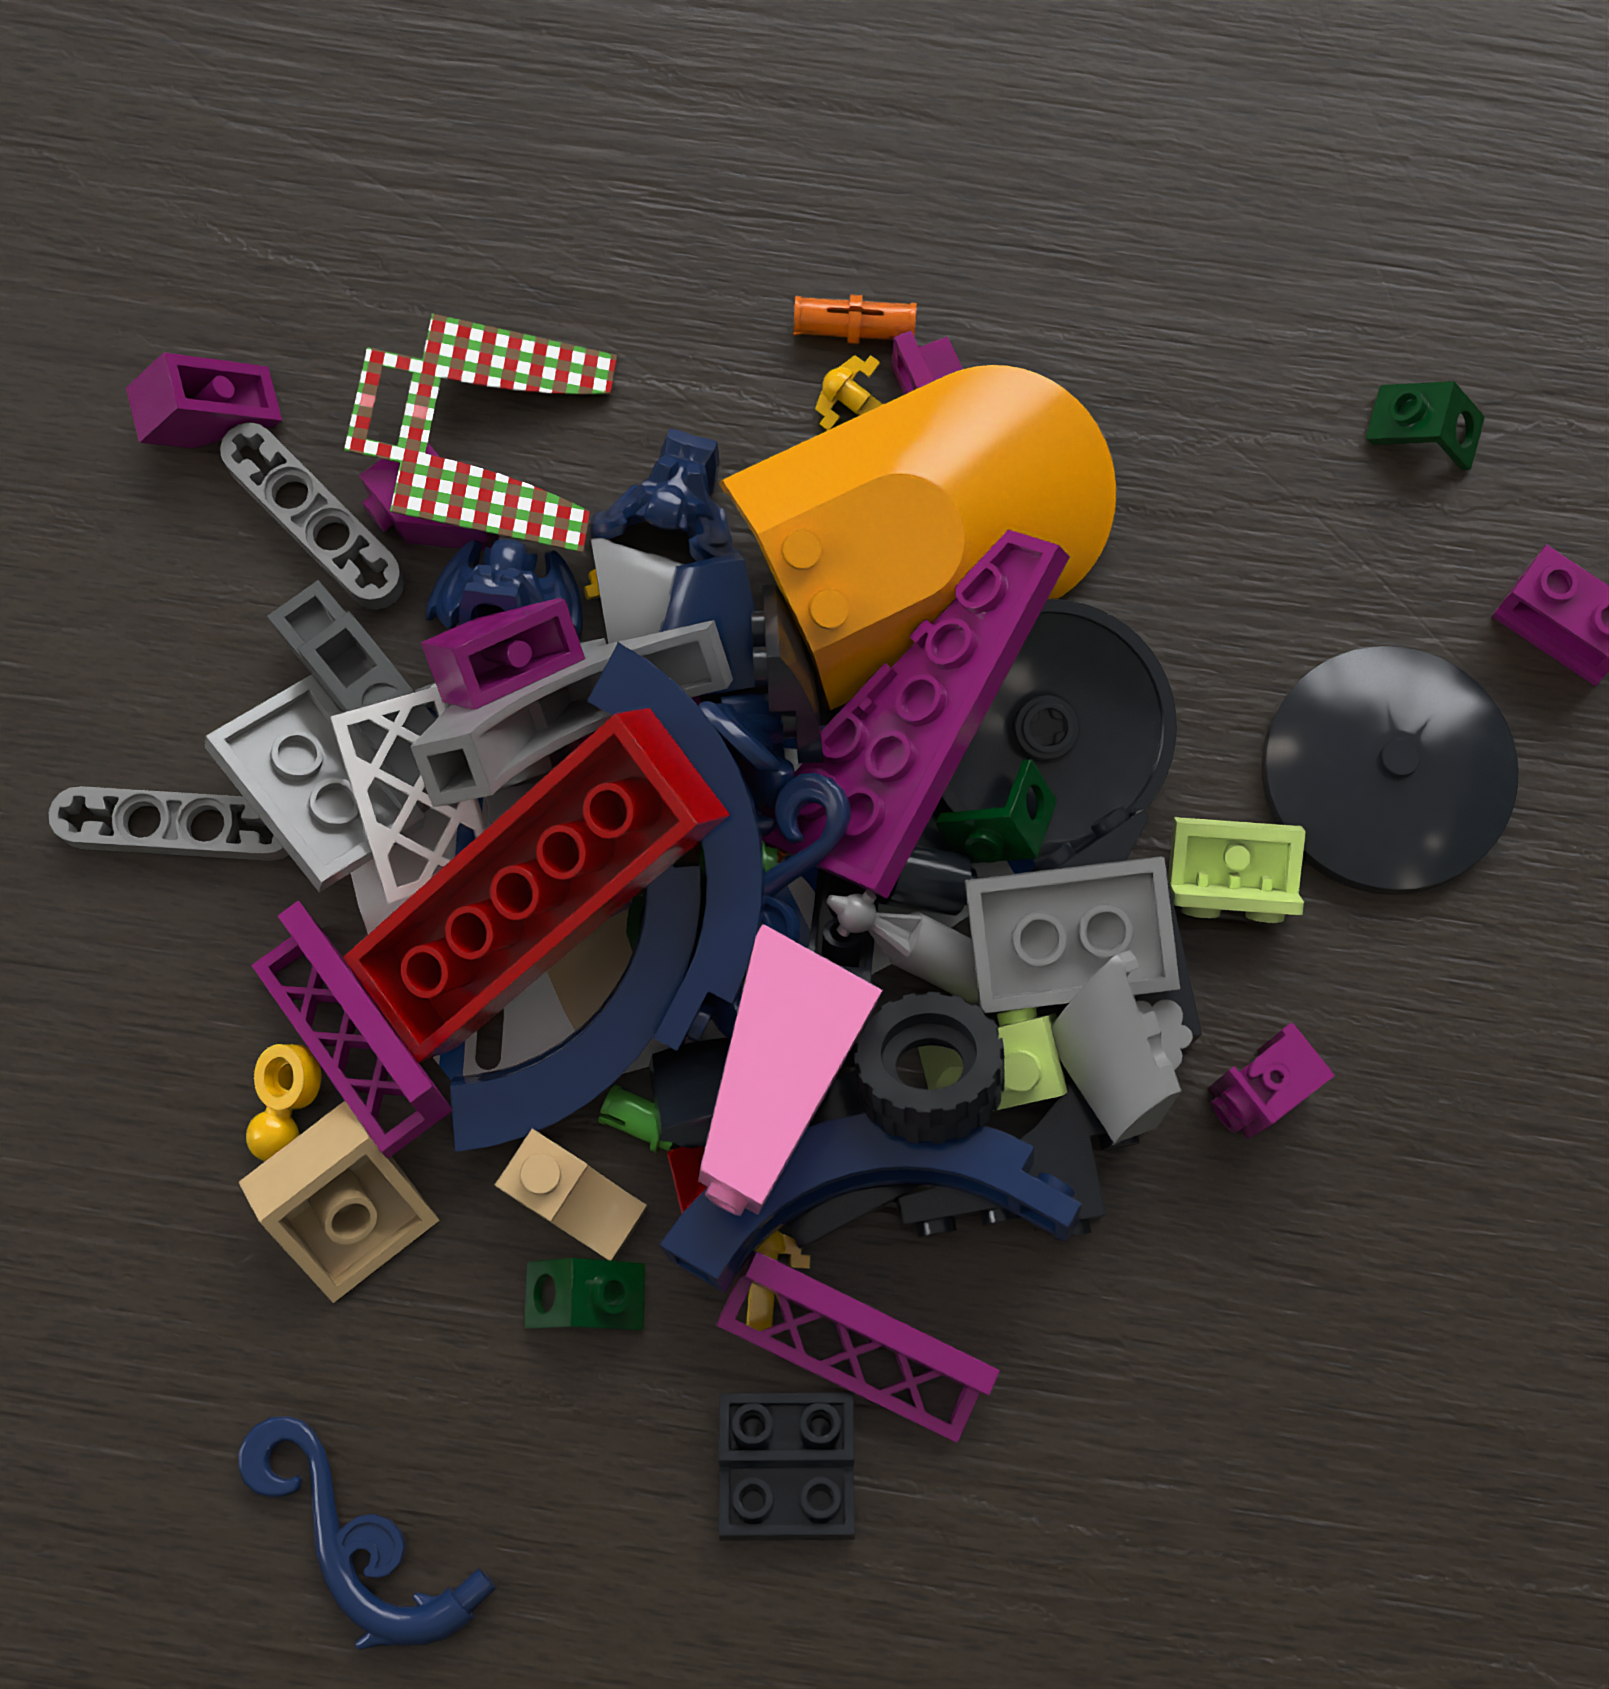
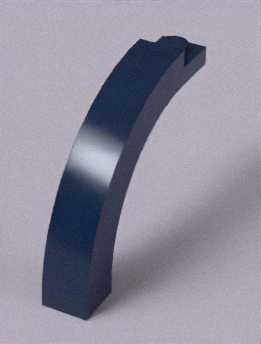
M618 642L587 702L612 716L616 713L650 708L730 814L701 839L707 875L706 908L702 932L687 974L653 1038L678 1051L683 1047L687 1038L698 1043L716 1010V1007L706 1003L710 993L733 1003L736 1001L746 979L755 938L761 928L764 909L765 862L762 835L752 796L741 768L725 739L713 726L703 710L674 680L649 660Z
M698 862L672 864L646 886L643 919L628 965L603 1004L581 1027L557 1045L517 1065L492 1072L453 1077L450 1084V1094L453 1110L455 1152L490 1147L527 1136L531 1129L538 1131L560 1121L585 1106L612 1085L639 1057L656 1034L683 982L689 966L697 934L701 901L700 865Z
M859 1114L807 1127L758 1215L745 1208L739 1216L719 1207L705 1196L709 1188L707 1187L681 1214L661 1242L660 1247L669 1261L721 1292L726 1293L730 1284L752 1253L784 1224L817 1204L854 1190L878 1185L903 1183L937 1185L957 1189L985 1198L1004 1207L1065 1242H1068L1080 1221L1082 1203L1073 1199L1075 1191L1062 1180L1044 1172H1040L1037 1178L1031 1176L1029 1172L1034 1165V1146L1003 1131L983 1125L981 1128H974L970 1131V1135L959 1140L956 1137L945 1140V1143L932 1144L930 1141H919V1144L907 1142L906 1138L898 1135L895 1137L883 1131V1127L876 1122L874 1124L867 1114Z

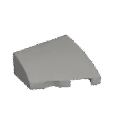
M602 537L591 539L608 644L658 633L661 622L666 617L670 601L669 590L675 566L684 564L671 561L670 558L650 552L648 554L613 543L610 539Z
M1131 950L1116 954L1074 996L1051 1027L1060 1061L1114 1143L1157 1128L1181 1092L1172 1063L1163 1051L1161 1030L1154 1011L1144 1014L1138 1010L1128 975L1131 971L1140 968Z

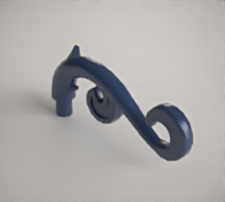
M818 773L800 774L789 780L778 792L774 811L780 833L787 841L797 844L805 839L798 825V817L801 810L808 804H820L825 809L827 815L826 825L821 837L804 850L765 872V899L762 924L796 943L800 939V921L793 908L783 901L774 898V896L830 854L846 834L851 820L850 803L844 789L832 778ZM693 953L691 954V958H690L689 964H691V962H692V960H693V958H694V954H693ZM742 987L736 1001L733 1003L710 993L706 1000V1003L716 1007L711 1020L718 1030L730 1040L732 1039L744 987Z
M291 1416L270 1417L256 1424L248 1432L238 1452V1469L243 1482L256 1494L268 1497H285L301 1489L303 1479L300 1476L282 1478L277 1476L271 1469L270 1457L277 1445L284 1441H292L300 1446L307 1455L311 1475L316 1556L323 1579L337 1605L355 1625L366 1631L355 1642L357 1649L362 1650L389 1645H428L446 1639L475 1618L473 1610L496 1589L495 1584L488 1575L478 1568L455 1590L448 1586L439 1596H430L420 1592L415 1593L412 1598L417 1603V1606H396L373 1595L357 1577L353 1564V1555L360 1549H366L371 1554L370 1563L363 1570L365 1576L380 1578L392 1574L404 1561L407 1544L402 1530L391 1519L375 1513L358 1516L340 1530L331 1469L327 1455L315 1430L305 1421Z

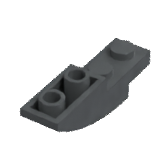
M319 580L267 616L274 630L343 713L415 693L350 611L346 613ZM423 704L412 707L402 727L421 736L436 720ZM399 712L388 714L383 717L394 722ZM369 720L353 724L354 728L376 754L388 731ZM397 736L383 764L394 777L414 787L420 776V771L410 747L412 743ZM424 787L422 792L428 794L426 787ZM419 801L416 802V805L423 813L430 809L427 805Z

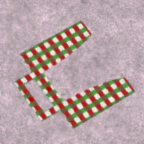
M432 313L423 359L367 347L344 451L400 463L390 512L583 553L590 511L562 497L522 481L462 462L425 454L441 378L527 392L574 395L611 394L617 355ZM382 367L413 373L398 446L367 439Z

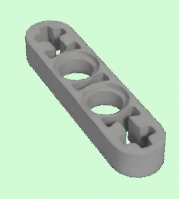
M254 423L238 424L230 429L222 439L220 451L221 458L233 478L356 602L365 608L375 610L387 608L395 603L401 596L405 583L402 570L393 554L269 430ZM248 445L254 450L259 448L266 464L272 469L266 477L251 460H243L239 451L244 446ZM295 481L303 483L308 487L307 499L297 508L285 509L276 504L275 497L277 491L284 484ZM336 522L344 524L349 528L348 541L341 548L329 551L317 546L316 538L318 532L325 525ZM359 554L374 572L379 573L384 570L383 575L387 583L380 589L373 584L364 587L366 582L359 568L353 563Z
M79 786L68 788L59 793L52 801L48 812L49 824L54 833L72 847L80 849L266 861L281 860L289 856L275 836L272 838V844H266L259 833L239 830L238 812H243L241 819L248 826H265V823L243 796ZM82 804H85L97 816L112 817L114 835L109 836L112 829L104 822L98 821L84 822L81 832H78L77 828L67 821L69 814H79ZM113 804H116V805H115V808H114V811H113V810H112V805H113ZM143 806L156 807L161 815L159 828L148 837L138 838L132 836L128 830V821L132 813ZM204 810L219 811L224 817V827L219 836L206 842L195 840L191 834L193 819ZM238 833H239V834H240V838H241V843H240V844H235V842H236V840H237Z

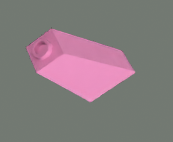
M764 924L755 938L699 1175V1182L709 1187L705 1196L719 1207L739 1216L745 1208L757 1215L760 1213L854 1046L859 1033L863 1030L866 1021L876 1007L882 992L878 987Z

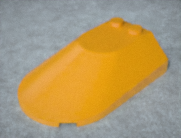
M1002 365L975 366L946 375L719 482L723 493L728 494L753 532L810 653L822 693L820 700L825 711H831L849 702L884 663L892 667L915 643L909 636L925 619L932 624L956 598L955 586L1008 529L1057 544L1069 555L1070 558L1048 599H1058L1074 588L1098 560L1110 535L1116 507V479L1111 454L1102 432L1086 408L1072 394L1054 381L1032 371Z

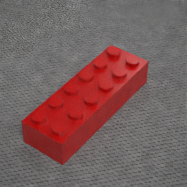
M650 708L616 713L342 958L418 1063L460 1046L730 814Z

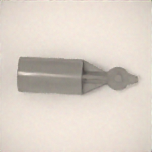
M866 890L863 895L851 894L846 897L830 895L826 903L837 914L840 923L837 928L839 934L847 937L850 932L862 933L868 930L889 958L891 964L953 995L965 998V1001L980 1007L971 938L917 911L910 915L877 913L873 903L877 896L870 890Z

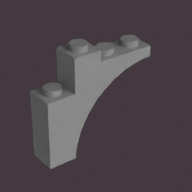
M714 620L618 641L649 660L674 680L690 697L727 689L733 681ZM601 638L580 643L585 656L584 660L476 710L451 704L410 746L432 806L438 807L491 796L507 781L528 766L559 748L599 729L612 715L587 701L618 642L606 644L605 639Z

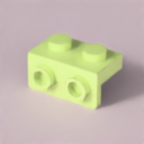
M1174 817L1167 882L1170 886L1174 906L1182 907V913L1199 918L1219 917L1221 910L1246 911L1245 916L1248 919L1267 923L1283 922L1285 914L1302 915L1304 901L1299 895V885L1306 831L1302 826Z
M1036 1007L997 1013L999 1039L1003 1038L1005 1087L1004 1091H1001V1103L997 1110L1059 1097L1068 1093L1051 1028L1057 1020L1056 1012L1038 1016ZM942 1046L918 1047L928 1090L944 1088L958 1081L963 1072V1062L955 1050Z

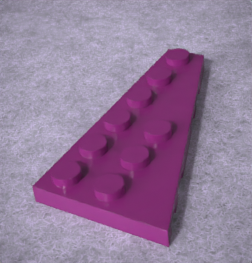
M1008 529L955 586L956 598L932 624L925 619L909 636L915 643L892 667L884 663L821 731L823 762L803 763L795 771V777L800 774L818 773L832 778L846 793L850 803L851 820L846 834L835 849L814 867L865 890H870L885 899L888 898L1070 558L1059 545ZM816 803L808 804L801 810L798 817L800 832L805 837L801 843L793 844L787 841L780 833L777 823L775 830L771 834L762 837V841H765L766 846L777 848L778 851L792 857L821 837L826 825V811L820 804ZM765 804L761 808V812L775 820L774 808Z

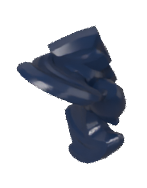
M669 429L661 448L659 459L649 477L639 485H632L605 512L599 511L593 515L590 524L591 538H613L624 534L627 527L647 521L652 526L661 530L679 529L685 531L691 537L689 539V553L696 561L732 553H738L742 556L739 550L733 548L725 510L719 508L711 500L709 494L713 493L717 484L720 460L718 442L679 430Z
M502 538L495 540L492 548L486 546L484 565L479 564L481 542L471 540L466 543L452 557L442 571L433 588L426 609L427 621H432L437 615L446 628L452 629L456 627L458 622L459 625H462L478 617L563 598L566 601L579 640L583 627L581 596L574 575L563 557L555 550L546 551L544 555L546 576L544 578H537V575L533 572L538 559L537 553H528L526 545L514 539Z
M767 693L720 696L719 704L707 701L701 702L699 707L725 739L741 768L754 802L762 837L771 834L776 828V821L761 812L759 801L761 799L763 803L774 808L778 792L789 780L795 778L794 766L792 762L785 758L782 742L786 741V738L783 739V725L780 724L782 712H769Z

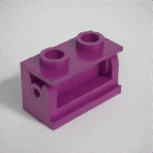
M1546 544L1526 567L1491 617L1596 687L1609 673V585Z
M1293 1022L1257 1049L1261 1055L1241 1071H1238L1235 1066L1232 1067L1207 1088L1215 1098L1210 1102L1212 1110L1222 1124L1235 1134L1240 1130L1247 1139H1250L1272 1125L1335 1076Z

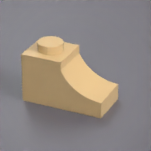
M531 1129L495 1184L504 1193L609 1261L616 1259L648 1209L645 1203L534 1129Z

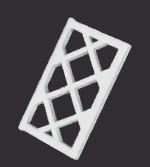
M433 684L429 689L330 717L387 903L412 896L433 877L432 874L437 865L443 868L450 862V860L442 856L459 824L472 829L475 838L487 829L478 798L462 801L456 809L448 805L433 807L429 795L422 792L425 785L421 774L413 787L379 769L397 736L412 744L420 737L402 727L412 707L434 702L438 717L449 707L448 703L442 702L436 684ZM399 712L394 722L383 717L388 714ZM369 720L388 731L371 764L356 756L347 726ZM374 778L408 795L391 829L376 821L367 792ZM417 801L451 818L434 851L399 834ZM394 843L428 860L418 881L397 887L388 860V854Z

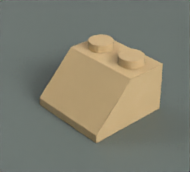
M346 1101L342 1102L239 1181L258 1221L333 1303L440 1221L394 1158L391 1156L387 1159L380 1152Z

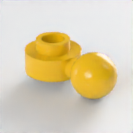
M272 1045L260 1055L254 1071L255 1089L260 1100L266 1105V1110L256 1115L249 1123L246 1130V1143L251 1153L262 1161H267L299 1136L298 1127L291 1117L293 1109L305 1108L311 1104L319 1092L321 1085L320 1064L310 1049L304 1045Z

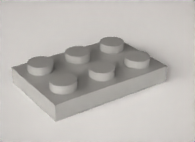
M310 675L206 735L205 749L320 893L372 860L373 856L330 720L331 716L341 714L342 712L313 675ZM353 725L347 726L356 756L371 764L376 755ZM382 762L379 769L392 775L391 772ZM374 778L367 792L375 818L378 823L391 829L408 795ZM416 804L399 833L406 838L424 826L426 816Z
M1159 856L964 880L980 1008L985 1010V1013L1070 1003L1082 987L1116 954L1131 950L1140 968L1131 971L1128 975L1133 995L1180 989L1165 857Z

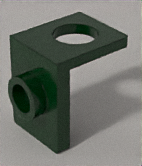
M1455 381L1381 385L1366 438L1371 444L1436 442L1461 470H1471L1485 416ZM1460 414L1463 415L1466 425V433L1462 445L1459 444L1456 433L1457 420Z
M1022 760L1005 807L940 813L936 826L952 850L957 853L966 854L970 863L1037 859L1057 799L1033 760ZM1029 787L1034 791L1037 802L1036 816L1033 821L1028 814L1026 806V796Z
M580 1258L527 1262L525 1328L578 1327L642 1330L644 1325L645 1264ZM551 1276L555 1283L556 1294L551 1310L546 1312L542 1305L541 1292L546 1278Z

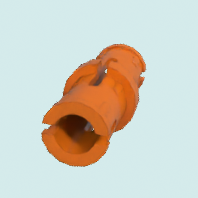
M850 294V300L796 296L793 336L848 337L847 344H859L860 338L894 340L895 336L910 330L915 337L917 303L903 304L862 301V295Z

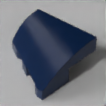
M732 553L675 566L669 590L670 601L665 620L661 622L659 632L714 620L733 677V681L727 689L702 694L699 697L755 686L751 611H755L745 559L738 553Z

